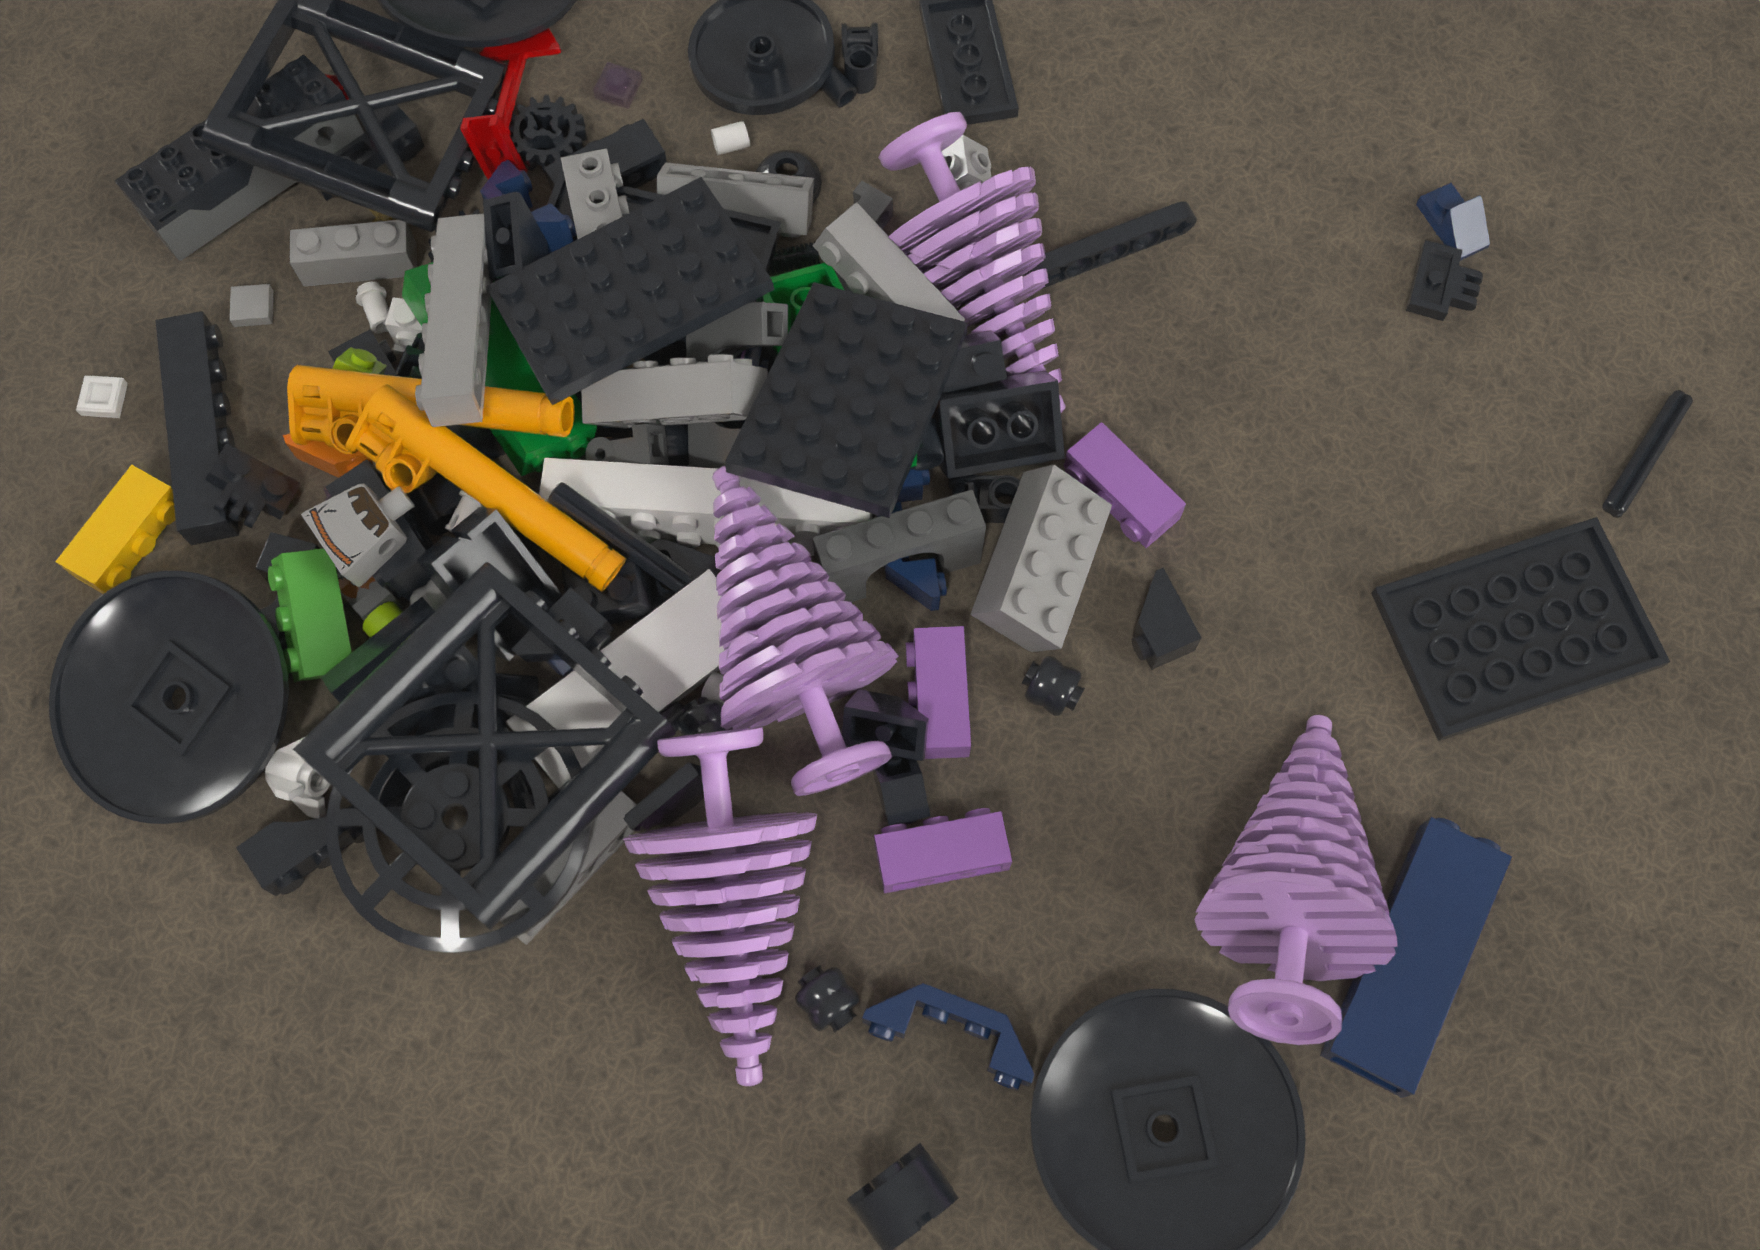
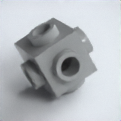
M962 135L952 145L941 151L960 191L980 181L983 183L991 178V162L988 156V148Z

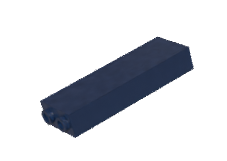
M1431 817L1419 826L1387 899L1389 916L1397 936L1398 947H1394L1396 954L1387 965L1373 964L1375 972L1364 973L1360 977L1353 978L1341 1006V1031L1334 1039L1325 1042L1320 1056L1401 1098L1415 1094L1512 859V856L1500 851L1501 847L1497 843L1482 837L1475 839L1461 832L1459 825L1445 818L1435 819Z

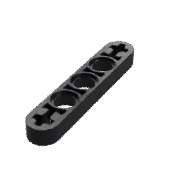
M1187 202L1169 205L1045 253L1046 258L1024 274V276L1033 271L1046 268L1049 282L1043 287L1046 288L1183 235L1195 226L1197 218Z

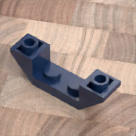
M509 160L501 162L480 190L483 200L518 192L522 195L528 208L533 207L529 192H532L533 188L527 173L524 170L519 171ZM552 203L531 211L548 242L549 254L572 243L573 237L577 236L575 226L569 215H562Z
M929 469L920 471L909 470L892 513L902 511L901 502L923 500V486L930 485ZM909 556L884 565L887 580L930 611L939 610L940 596H946L947 590L944 572L936 571L935 558L909 561Z
M924 983L865 1009L862 1022L870 1026L868 1033L889 1042H893L894 1036L904 1039L915 1006L923 1008L921 1015L932 1021L947 1024L948 1018L965 1024L963 1031L974 1037L988 1040L990 1034L994 1035L998 1039L987 1068L988 1072L995 1074L993 1081L1016 1091L1019 1090L1021 1084L1029 1087L1033 1081L1035 1074L1008 1016Z

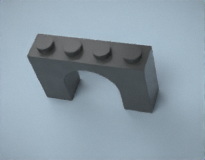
M755 302L748 303L686 335L687 358H695L696 362H708V356L733 355V359H735L741 352L749 348L782 346L788 335L787 304ZM740 421L688 424L689 467L720 468L725 466V460L743 424Z
M969 490L892 513L890 518L882 516L814 536L815 563H818L829 576L828 582L836 583L846 594L844 601L854 602L866 598V581L871 574L882 566L906 556L919 553H935L940 569L944 574L981 563L986 525L974 492Z

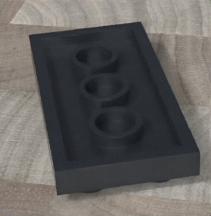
M919 0V11L943 115L951 112H960L964 116L967 125L1018 117L1019 107L993 0Z

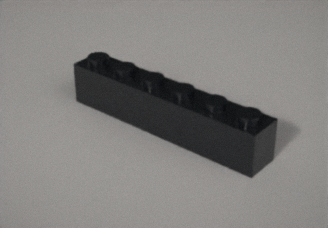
M203 311L155 320L177 531L191 546L239 536L238 521L243 520V510L236 521L228 517L235 504L228 501L227 506L221 513L214 510L213 508L223 489L205 481L225 444L228 443L235 447L233 433L226 424V416L231 414V406L226 393L222 389V381L227 380V372L224 362L219 358L218 348L223 347L221 331L217 324H211Z

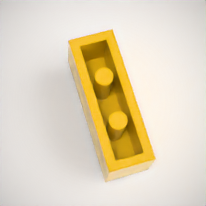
M131 465L55 562L73 577L102 594L129 580L131 571L142 557L151 553L155 547L157 537L164 528L176 520L173 489L164 482Z

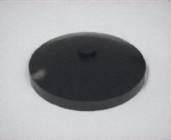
M718 0L696 22L689 39L688 58L696 84L712 102L736 113L767 115L791 109L809 99L821 88L828 78L834 63L835 45L832 27L827 16L812 0Z

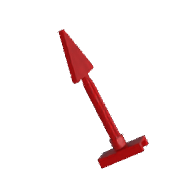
M549 28L515 43L485 47L479 53L495 61L509 60L495 114L463 118L460 127L487 180H489L501 162L509 160L519 171L524 170L527 173V169L510 137L509 126L526 60L531 57L557 55L562 52Z

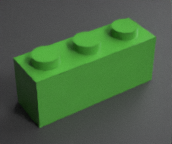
M324 548L282 553L271 560L272 566L268 567V580L272 591H277L280 607L276 608L275 617L279 631L285 632L287 648L283 650L287 672L292 673L294 682L319 679L352 653L336 566Z

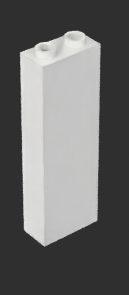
M710 569L601 650L611 662L609 669L620 679L627 675L635 681L643 690L641 697L659 713L663 712L673 703L683 699L705 682L713 672L719 671V654L725 651L723 646L719 647L718 633L722 623L720 618L717 620V604L722 596H718L716 577ZM576 671L571 672L526 706L538 713L557 730L609 727L622 713ZM516 715L507 720L508 725L513 731L537 730L529 722ZM604 745L571 746L583 768ZM554 747L547 748L535 758L559 790L571 781L570 774L560 754Z

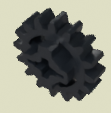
M544 95L543 102L537 103L536 99L531 97L529 98L530 106L526 108L518 104L519 115H512L509 126L510 137L523 163L526 161L528 169L531 171L537 165H541L545 173L544 167L552 164L560 157L568 156L584 148L582 141L588 139L583 115L577 113L575 104L572 103L566 106L563 97H559L555 103L550 101L549 95Z

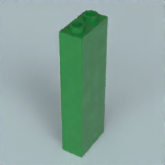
M433 262L406 270L404 273L402 297L421 326L428 321L425 294L431 292L428 265L433 264ZM491 299L485 386L545 393L496 304ZM575 394L570 396L573 399L575 413L573 427L567 437L490 429L521 476L534 471L542 472L544 458L567 459L571 457L576 459L585 455L588 443L594 439L597 425L583 424L582 403Z

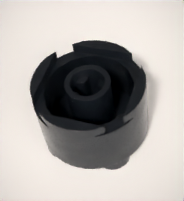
M921 1143L899 1159L900 1162L897 1160L873 1178L870 1182L875 1189L868 1182L847 1199L882 1250H894L959 1198Z

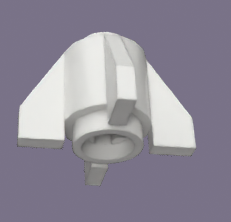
M302 738L275 751L265 768V777L276 797L288 801L292 800L307 816L319 819L326 816L325 801L321 795L327 791L330 784L293 750L304 739Z

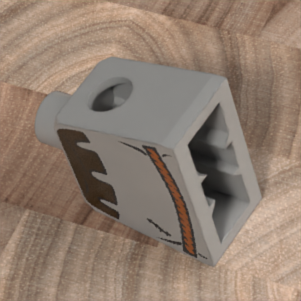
M358 484L308 509L301 515L342 576L357 587H360L406 543L407 536L395 520L412 509L414 504L400 486L380 499L365 484Z

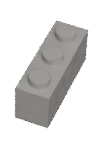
M400 220L290 230V264L303 286L404 277L406 270L417 267V243L408 223Z

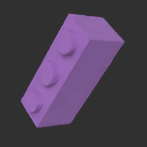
M1102 422L1067 451L1063 466L1065 472L1112 504L1110 513L1121 523L1120 526L1123 533L1133 542L1139 541L1147 548L1180 520L1186 503Z
M964 626L914 628L913 642H906L907 667L915 668V681L908 682V704L916 706L920 713L929 718L925 759L969 757L971 736Z
M989 808L969 811L965 813V818L949 821L948 816L929 818L923 821L924 826L907 829L906 824L890 825L881 829L882 834L874 835V844L884 893L1006 871L1010 869L1012 864L1002 812L991 813Z

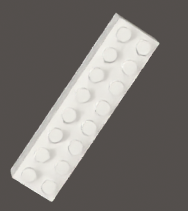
M544 458L539 495L548 502L549 495L556 485L564 482L649 544L656 540L664 539L692 548H697L700 544H712L717 547L721 545L714 540L715 524L724 517L723 515L718 519L714 516L713 502L721 495L712 478L713 473L718 468ZM739 476L740 486L745 488L750 486L761 498L757 505L760 507L765 505L776 516L777 520L774 525L781 524L785 526L795 536L787 542L790 545L794 542L803 545L811 554L809 556H814V536L872 520L873 518L872 513Z

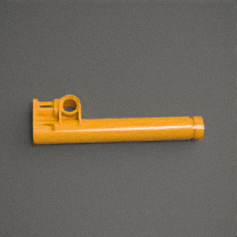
M296 365L289 374L287 384L291 438L297 445H307L311 440L325 442L329 447H335L342 453L352 454L345 449L347 440L353 430V426L356 425L372 395L380 387L388 384L417 405L415 388L417 385H421L422 379ZM485 386L483 421L458 425L567 437L573 427L574 403L573 399L569 396L551 405L545 393Z
M388 384L380 387L369 399L347 440L345 449L352 454L360 451L375 462L376 469L382 473L383 480L391 491L400 486L406 494L410 493L429 481L438 472L486 508L496 509L509 525L583 579L587 578L588 582L601 592L614 580L626 561L625 557L614 549L610 550L606 543L446 426L432 427L425 411H420L417 405Z

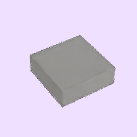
M270 284L231 287L230 322L234 327L273 324L274 291Z

